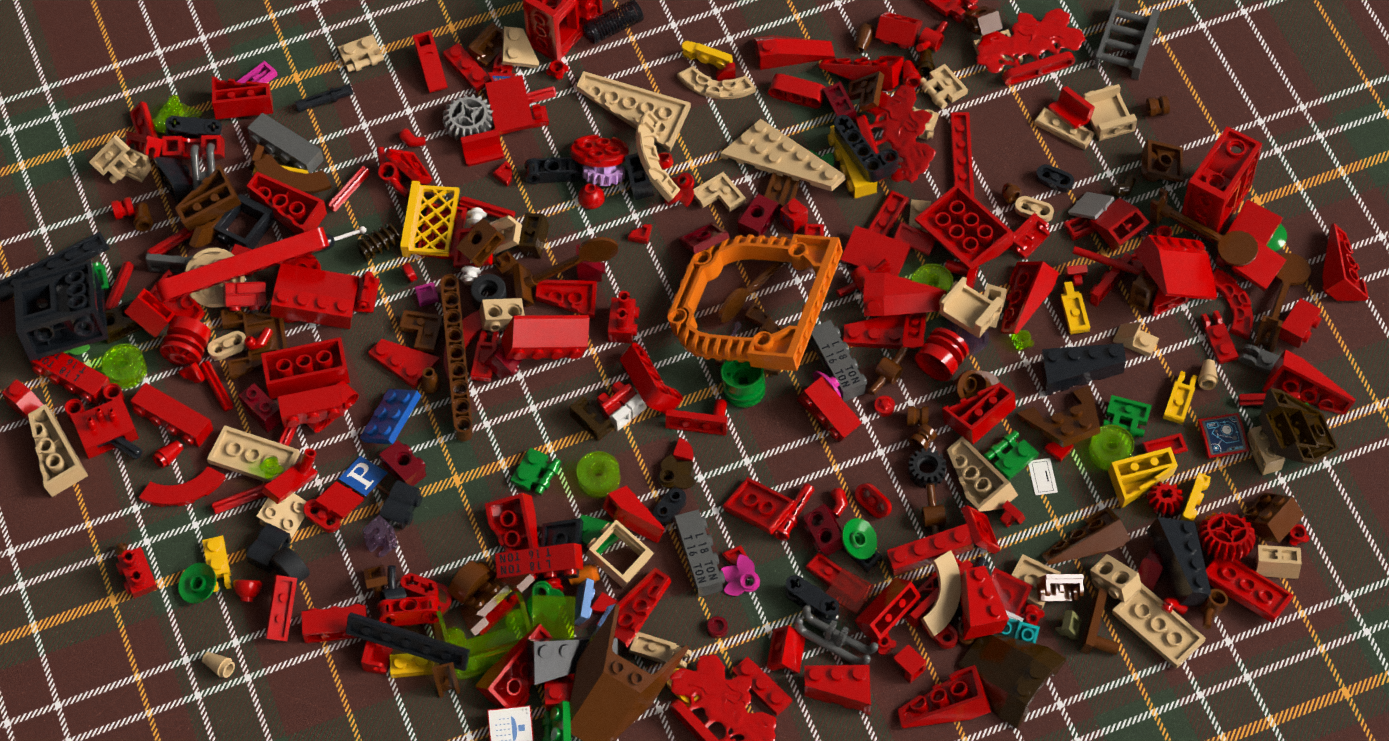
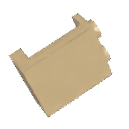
M1119 84L1110 85L1096 91L1092 90L1083 95V98L1095 107L1090 124L1099 141L1135 131L1136 116L1135 114H1129L1120 95L1121 87Z
M962 277L959 282L955 281L947 295L944 294L939 301V314L977 338H980L1002 312L1004 300L996 297L994 301H991L967 286V278Z

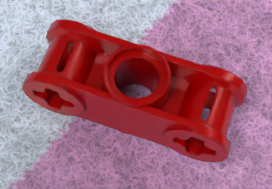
M434 595L382 600L378 603L379 621L393 626L436 623L441 619V613L438 610L439 598Z

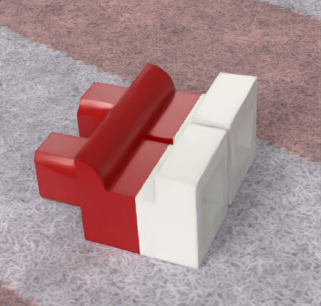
M617 381L611 387L614 395L610 398L606 393H602L597 397V403L602 408V415L607 420L610 419L614 428L619 431L631 421V418L634 419L643 412L647 405L642 400L640 394L636 393L629 383L625 386L620 381Z

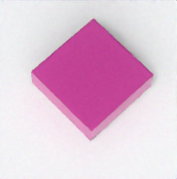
M434 282L415 287L420 307L439 302Z

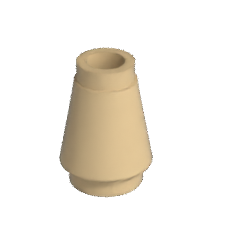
M1206 359L1203 361L1198 377V383L1202 389L1212 390L1218 384L1214 360Z
M209 651L202 658V662L219 677L227 678L234 671L235 664L231 658Z

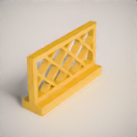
M412 181L400 245L402 257L410 258L411 254L449 257L460 192L458 187L420 185V181ZM424 192H433L435 196L427 201L424 197ZM447 193L454 194V197L448 202L442 197ZM439 199L443 205L435 209L431 204ZM429 207L433 212L424 217L421 211ZM448 208L451 214L443 218L440 212ZM437 216L441 221L433 226L428 220ZM426 223L429 229L421 233L418 227ZM445 224L448 227V231L441 235L436 229ZM434 232L438 237L429 242L426 236ZM421 239L427 244L423 248H415V244ZM442 241L445 244V250L436 249L434 245Z

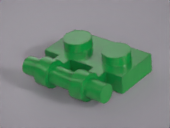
M1111 395L1106 416L1114 419L1113 422L1104 420L1103 428L1111 429L1110 432L1114 433L1117 431L1126 433L1133 438L1135 436L1143 438L1145 430L1139 429L1137 426L1138 424L1147 425L1152 405ZM1124 420L1127 422H1131L1132 424L1131 426L1120 424L1119 421Z
M1013 430L1010 434H1005L998 444H993L989 447V451L984 454L988 461L994 457L998 460L994 463V467L1008 481L1037 458L1039 453L1025 439L1017 443L1015 439L1019 437V433L1016 430ZM1008 446L1011 450L1003 454L1002 450Z
M530 448L512 476L511 484L528 492L532 486H535V494L541 496L544 490H547L550 486L551 478L558 473L561 461L554 458L552 463L548 464V455ZM542 471L545 472L542 478H538Z
M561 701L551 711L544 712V719H542L544 737L542 741H571L570 702Z

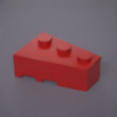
M212 77V105L216 120L254 116L261 113L273 114V98L270 84L253 81L239 83L235 82V79L223 81L218 80L217 77Z
M823 376L805 389L797 399L828 430L830 436L839 442L844 440L862 424Z
M999 382L977 392L976 396L969 399L963 398L960 400V403L951 407L948 405L943 407V421L971 444H975L1016 408L1015 393Z

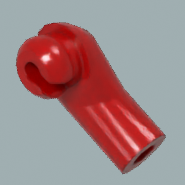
M265 327L259 337H246L244 344L249 350L265 347L273 331Z
M834 488L830 493L836 502L832 512L837 519L848 505L845 491L842 488Z
M1169 597L1163 600L1161 609L1166 613H1171L1172 609H1174L1181 615H1184L1188 610V606L1180 605L1177 598Z

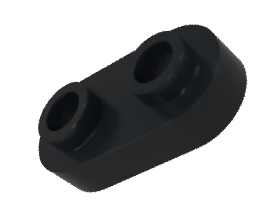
M1047 164L1041 165L1037 169L1036 179L1040 184L1063 193L1072 190L1074 178L1070 173Z
M678 488L671 489L653 510V516L662 526L669 525L685 507V492ZM679 496L678 499H673L672 497ZM661 511H666L667 513H666V514H661L660 512H661Z

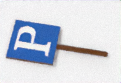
M359 456L338 479L364 497H367L375 487L387 495L390 494V491L379 485L388 473L362 456Z

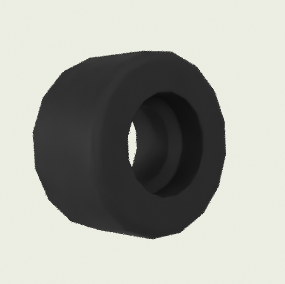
M481 275L471 284V299L477 310L480 309L482 300L507 299L505 282L496 275ZM489 290L496 292L493 296L489 297L481 295Z
M287 546L270 560L280 576L297 578L296 586L310 575V571L303 560Z

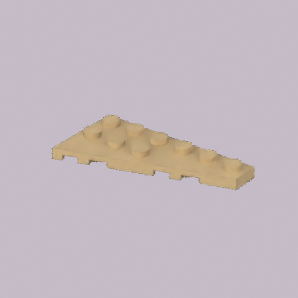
M583 71L576 86L577 91L635 129H637L642 115L649 110L661 122L654 141L670 152L691 108L690 102Z
M762 119L758 120L720 153L723 159L728 160V158H731L739 164L747 163L754 165L756 169L772 174L774 172L779 176L784 174L792 177V180L807 181L812 186L833 191L845 180L843 173Z

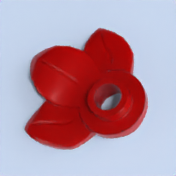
M684 172L678 177L671 178L680 188V191L670 202L664 198L667 206L679 200L685 207L690 205L694 197V178L691 174Z

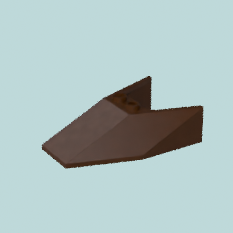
M619 605L607 606L576 664L570 697L571 735L581 741H614L653 704L689 649V646L677 647L672 657L654 674H650L613 652L612 646Z

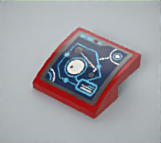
M1239 413L1197 420L1201 440H1204L1207 459L1249 452Z

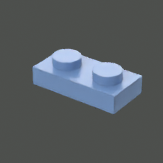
M586 578L578 585L572 619L573 624L580 626L591 616L592 608H590V605L595 595V589H593L594 580Z

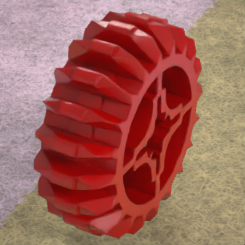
M1220 511L1219 514L1213 512L1211 516L1207 515L1202 520V523H1200L1198 529V538L1202 550H1207V555L1213 554L1215 559L1218 557L1222 558L1223 562L1225 559H1229L1232 562L1235 558L1240 561L1242 557H1247L1253 549L1256 540L1255 529L1251 527V523L1246 522L1245 517L1239 518L1238 514L1231 515L1230 511L1227 514Z

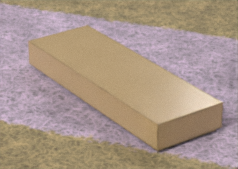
M1045 107L1034 121V125L1083 150L1087 148L1095 135L1094 132L1082 126L1077 129L1072 128Z

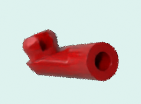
M406 128L400 131V140L408 147L426 146L425 136L415 137Z

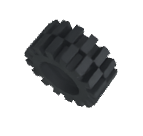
M924 448L921 449L920 453L918 450L915 451L909 460L910 480L914 479L913 483L915 485L919 482V487L921 488L929 483H934L936 487L937 482L940 484L945 477L946 460L943 459L942 454L938 455L937 450L931 452L932 448H928L927 452H925ZM923 463H930L934 465L935 471L923 473L920 471L919 466Z

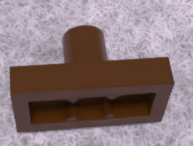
M384 565L363 569L367 589L372 588L373 596L375 598L380 597L381 590L385 589L384 585L388 584Z

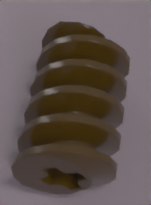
M386 223L385 228L379 227L378 232L372 231V236L367 234L365 235V240L363 238L358 239L357 247L364 260L368 263L369 255L375 259L376 251L383 255V247L390 251L389 244L396 247V240L401 243V239L393 225Z

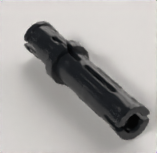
M350 83L337 88L331 87L328 91L304 99L296 100L295 103L300 113L328 102H337L338 99L354 94Z

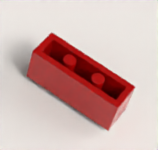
M339 385L278 396L284 428L296 427L305 423H316L324 419H336L345 415Z
M896 577L856 618L855 622L865 636L881 640L920 599L921 595L911 581Z
M352 604L349 607L331 606L328 609L311 608L307 611H301L302 635L305 643L357 638L345 634L347 618L350 612L368 617L366 605Z

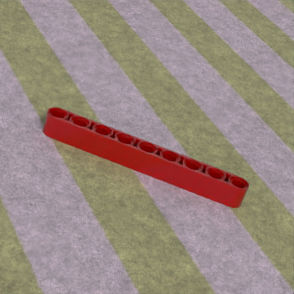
M320 227L160 280L155 284L161 301L167 302L320 251L330 245L324 228Z

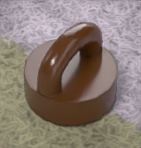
M1009 182L1004 184L1002 195L1006 203L1009 205L1014 204L1021 197L1022 190L1017 185Z

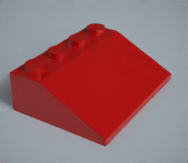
M958 183L915 218V221L969 270L998 257L1013 245V231Z
M1148 235L1134 250L1136 256L1165 296L1207 300L1217 299L1210 257L1201 241Z
M281 263L274 288L270 316L350 329L360 276Z

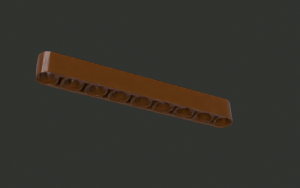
M446 274L441 278L440 286L454 434L459 441H468L473 435L459 283L455 275ZM461 373L462 375L455 376L454 374ZM457 391H463L464 393H462V394H457L456 392H457ZM459 409H465L466 411H464V412H459L458 410H459ZM466 427L468 429L460 430L459 428Z

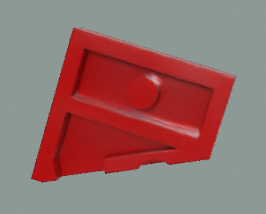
M388 148L384 153L412 181H420V184L429 185L433 180L414 152Z

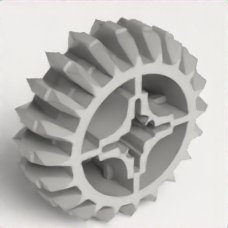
M465 94L464 98L458 96L456 101L451 99V104H446V110L443 112V124L446 132H449L450 137L454 136L456 141L460 137L492 130V126H494L493 111L487 99L483 100L481 96L476 98L474 94L468 97Z

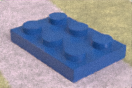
M388 389L360 436L363 442L393 445L419 401L421 394L416 390Z

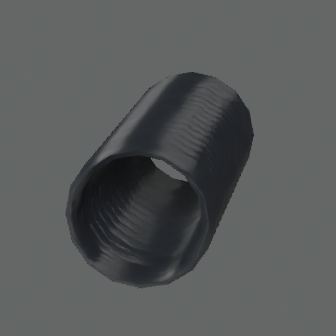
M629 0L625 4L619 5V7L617 6L596 18L590 19V21L584 22V30L591 43L597 44L601 40L609 38L612 34L615 35V33L643 21L644 15L636 0Z

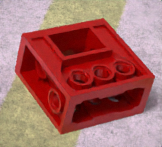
M522 0L526 36L532 48L553 61L561 60L585 34L584 22L603 14L602 0Z
M1227 126L1190 179L1182 214L1221 234L1251 189L1263 143ZM1237 146L1241 149V152L1233 153L1231 148ZM1179 223L1180 227L1213 244L1215 243V241Z

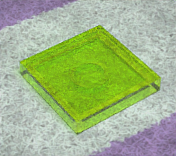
M533 595L532 629L539 623L553 638H560L562 636L575 637L576 597Z

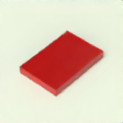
M523 75L485 83L490 108L493 111L492 117L495 129H498L500 135L534 127Z
M432 203L431 205L437 209L443 204ZM457 206L449 257L419 256L454 260L457 229L464 228L468 212L467 208ZM429 207L427 208L426 216L433 212ZM446 208L440 214L445 218L451 214V211ZM434 216L428 221L434 226L441 220ZM426 223L423 224L421 233L429 229ZM444 224L436 230L442 235L448 231V227ZM432 232L426 236V239L431 242L438 236ZM421 239L417 248H423L427 244ZM442 241L434 245L436 249L445 250V244Z
M855 225L840 261L856 268L866 265L871 270L884 258H887L891 264L882 272L899 276L911 245Z
M749 477L744 480L722 505L724 511L771 535L797 506L794 500Z

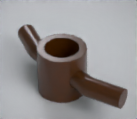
M902 344L893 360L884 357L875 370V374L880 377L868 389L870 395H875L886 381L892 385L897 382L903 372V367L899 364L908 352L909 347H903Z
M934 483L926 484L928 506L922 507V519L924 527H931L932 535L940 533L939 526L946 525L944 505H936Z
M1211 589V595L1200 606V610L1203 613V629H1211L1212 618L1217 617L1228 604L1226 593L1220 589Z

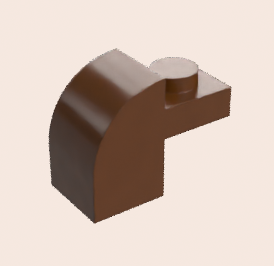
M471 560L456 573L447 592L463 604L469 597L475 596L478 593L481 585L494 581L497 574L487 564L483 562L476 564Z

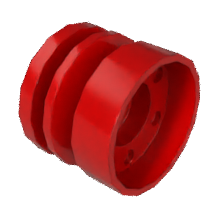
M176 316L170 322L167 335L160 347V353L166 360L175 365L186 367L196 362L199 366L205 352L204 349L209 342L211 331L205 324L196 319Z
M939 327L935 328L926 339V343L915 355V361L919 368L928 376L942 382L949 381L958 370V366L963 363L969 354V348L966 342L955 332Z

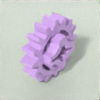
M621 164L612 167H591L585 165L583 166V178L587 179V182L592 181L593 184L598 183L600 186H610L611 183L617 185L618 182H623V179H625V167L621 166Z

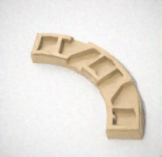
M647 110L640 118L636 129L637 151L649 179L659 193L670 202L680 191V188L659 165L658 161L660 159L654 145V139L661 122Z

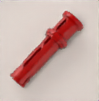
M807 483L802 485L794 499L798 505L802 498L798 508L795 507L773 532L774 537L781 541H788L791 530L798 524L797 518L815 491L813 486Z

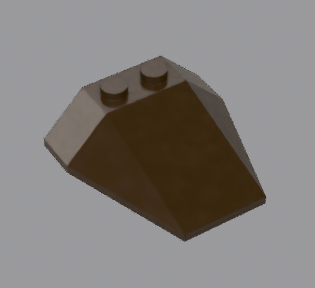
M1274 388L1267 390L1259 419L1262 424V430L1267 435L1270 441V448L1275 455L1299 463L1313 464L1339 449L1323 413L1283 390Z
M992 634L978 637L959 663L961 669L972 665L976 666L989 705L1000 719L1018 729L1029 714L1028 706L1050 675L1055 677L1067 659L1049 647L1000 634Z

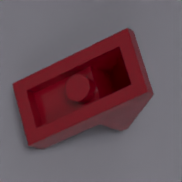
M1152 548L1146 558H1143L1138 570L1141 583L1151 592L1155 589L1164 572L1161 555Z

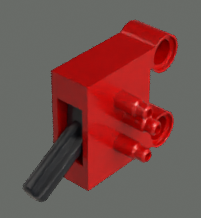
M111 383L106 385L103 394L107 403L85 411L83 403L79 399H70L66 402L64 408L68 419L75 425L89 459L115 448L123 451L133 459L141 457L143 450L131 443L139 439L124 404V394L118 384Z

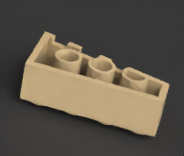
M45 404L29 413L28 417L36 444V453L39 457L44 488L53 497L84 479L88 474L50 408Z

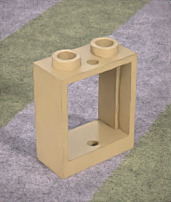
M615 520L612 525L608 522L600 531L602 535L599 539L594 537L587 545L589 550L586 556L624 588L654 553L620 522ZM612 533L640 556L623 575L596 552Z

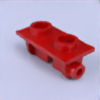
M366 271L360 277L354 312L374 313L380 278H374L373 273L370 271Z

